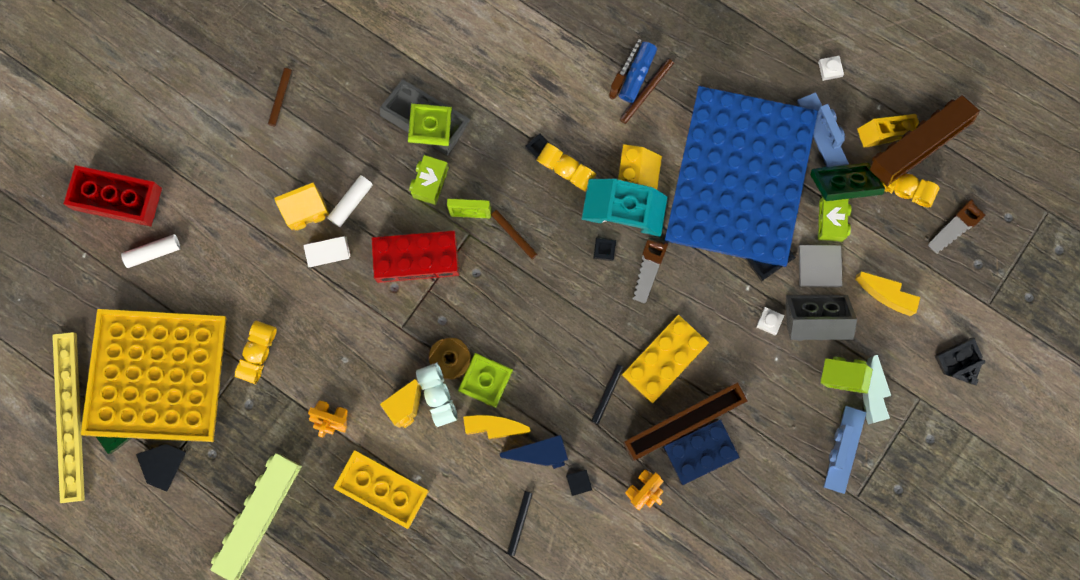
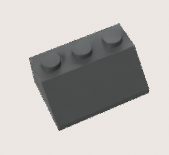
M786 295V319L790 340H854L857 317L848 295Z

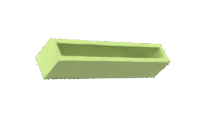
M275 453L274 456L268 459L264 475H260L255 482L256 489L254 493L249 494L244 502L245 509L242 514L239 513L236 516L232 532H228L224 537L222 550L217 552L211 561L213 566L210 570L227 580L240 579L302 467L281 454Z

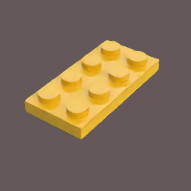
M678 314L629 366L622 376L653 404L709 342Z
M356 450L352 453L334 486L335 490L407 529L410 528L429 493V490Z

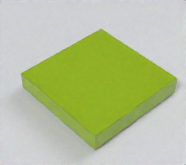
M411 103L408 142L449 146L452 107Z
M447 199V207L451 217L491 218L490 201Z
M475 353L458 392L497 408L513 369Z

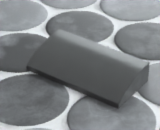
M402 79L380 107V116L409 133L411 103L449 106ZM452 109L449 146L428 145L448 156L466 129L470 119Z

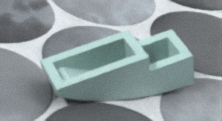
M878 355L872 356L867 360V365L873 369L868 394L863 393L864 412H867L866 419L868 424L890 419L883 398L891 396Z

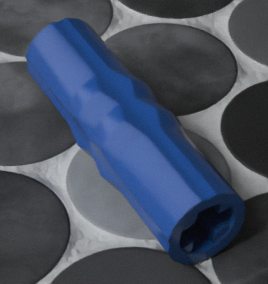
M642 42L627 74V78L619 93V97L626 102L633 103L645 80V76L657 51V47L652 43Z

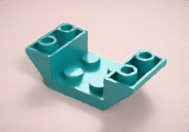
M589 179L581 219L600 224L603 221H610L641 228V233L660 237L668 197L653 187L617 179Z

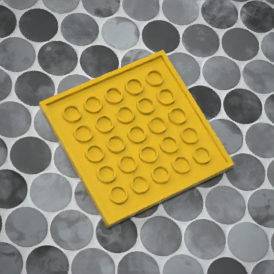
M97 309L81 435L214 442L226 316Z

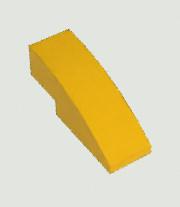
M862 271L856 275L855 280L860 286L885 306L908 316L917 313L920 297L901 292L902 283Z
M487 415L463 417L467 435L487 432L488 439L490 440L531 433L530 427L507 418Z

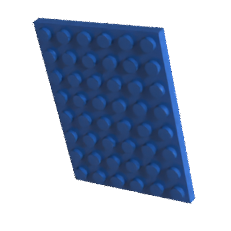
M698 86L665 241L786 267L818 110Z

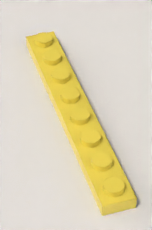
M77 333L54 334L53 356L60 503L85 501Z

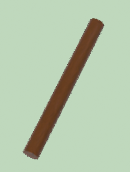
M671 59L666 60L620 118L622 123L626 124L673 66L674 62Z

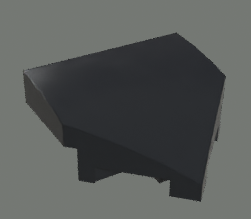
M969 338L934 355L944 375L977 386L979 380L977 377L981 366L985 364V360H982L983 356L975 338Z
M165 443L137 453L136 456L146 483L167 492L186 452Z

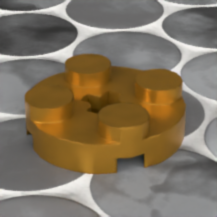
M457 338L441 339L432 346L429 352L430 365L437 363L441 368L444 379L455 380L463 376L469 368L470 352L468 347ZM453 353L455 355V362L446 364L445 355Z

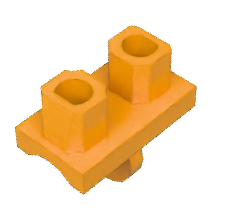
M319 400L314 408L310 407L308 411L310 415L309 421L314 422L313 428L319 430V437L324 438L326 433L333 435L335 430L345 433L347 429V409L337 407L333 415L327 413L330 408L329 404Z
M644 470L638 478L645 484L643 488L638 490L632 485L625 492L633 506L638 510L645 504L650 508L655 502L658 505L663 503L659 497L664 491L659 487L664 481L656 472L653 474Z

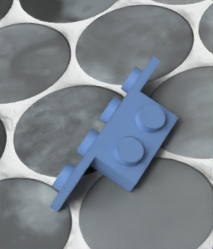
M816 93L798 99L799 107L818 110L813 138L826 166L849 165L841 148L845 141V133L841 127H838L835 111L830 109L828 104L822 106Z
M845 406L840 427L836 430L834 436L836 442L834 449L831 450L829 455L830 464L823 488L845 494L867 412Z

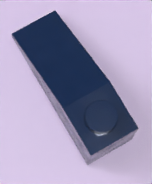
M561 435L499 453L502 459L547 467L552 466L553 469L565 466L564 462L568 461Z

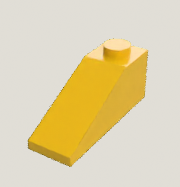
M916 114L877 118L869 121L857 130L863 147H872L900 140L906 132L915 130L919 121Z

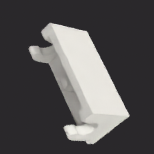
M345 236L304 245L308 267L350 259L351 257L348 240Z

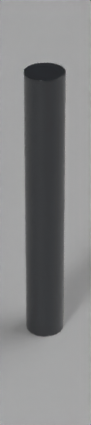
M616 364L591 422L599 425L624 367Z
M524 492L507 550L509 555L515 556L533 493Z

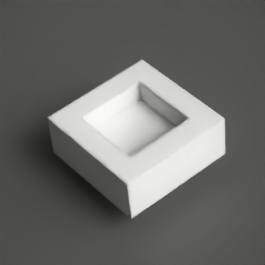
M840 56L819 60L818 64L823 81L843 77L844 72Z
M765 307L756 327L776 335L784 315Z

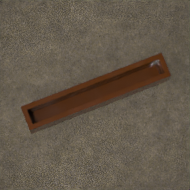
M963 95L956 100H950L944 109L936 110L929 120L921 121L915 130L906 132L900 141L892 142L885 152L877 153L872 159L873 163L870 171L888 187L973 124L980 110Z
M737 382L624 441L623 445L633 462L748 402Z

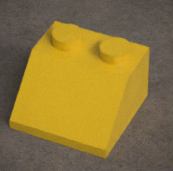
M623 144L618 180L653 187L657 190L662 156L644 147Z
M314 183L274 198L287 226L291 230H301L306 227V224L313 221L314 223L321 222L329 215L322 194Z
M416 379L380 403L392 423L399 428L408 427L414 422L413 418L417 416L422 388Z

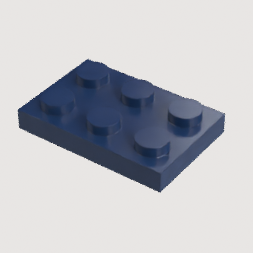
M721 419L663 447L681 485H685L740 458Z

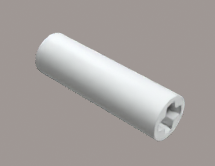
M360 175L327 218L338 227H341L373 184Z
M173 234L123 252L121 256L125 266L130 268L180 250V244L176 235Z

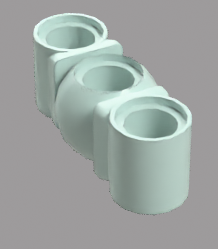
M435 363L416 370L418 382L422 390L425 389V400L432 407L430 412L435 425L439 427L457 421V410L453 401L450 400V393L446 384L442 383L444 378L440 366Z

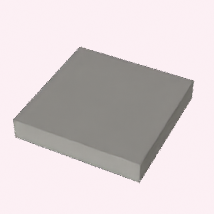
M798 246L799 287H842L841 246Z

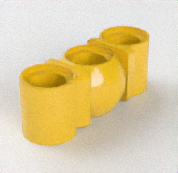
M547 143L536 160L552 171L554 169L555 173L566 180H570L572 184L586 192L588 180L594 179L597 174L583 164L579 165L578 161L563 154L564 152L550 143Z
M908 173L902 175L888 187L882 182L885 192L892 194L894 191L901 198H913L912 202L927 208L932 206L940 189L937 184L921 179L920 182L916 176Z
M257 320L253 323L248 337L250 341L246 343L243 349V359H240L237 365L235 377L257 384L262 374L263 363L269 354L268 346L272 345L275 338L276 327Z

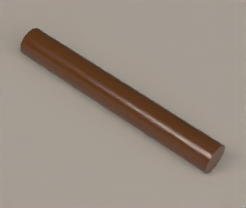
M284 68L268 121L270 126H276L291 75V69Z
M498 210L491 214L532 260L538 255Z

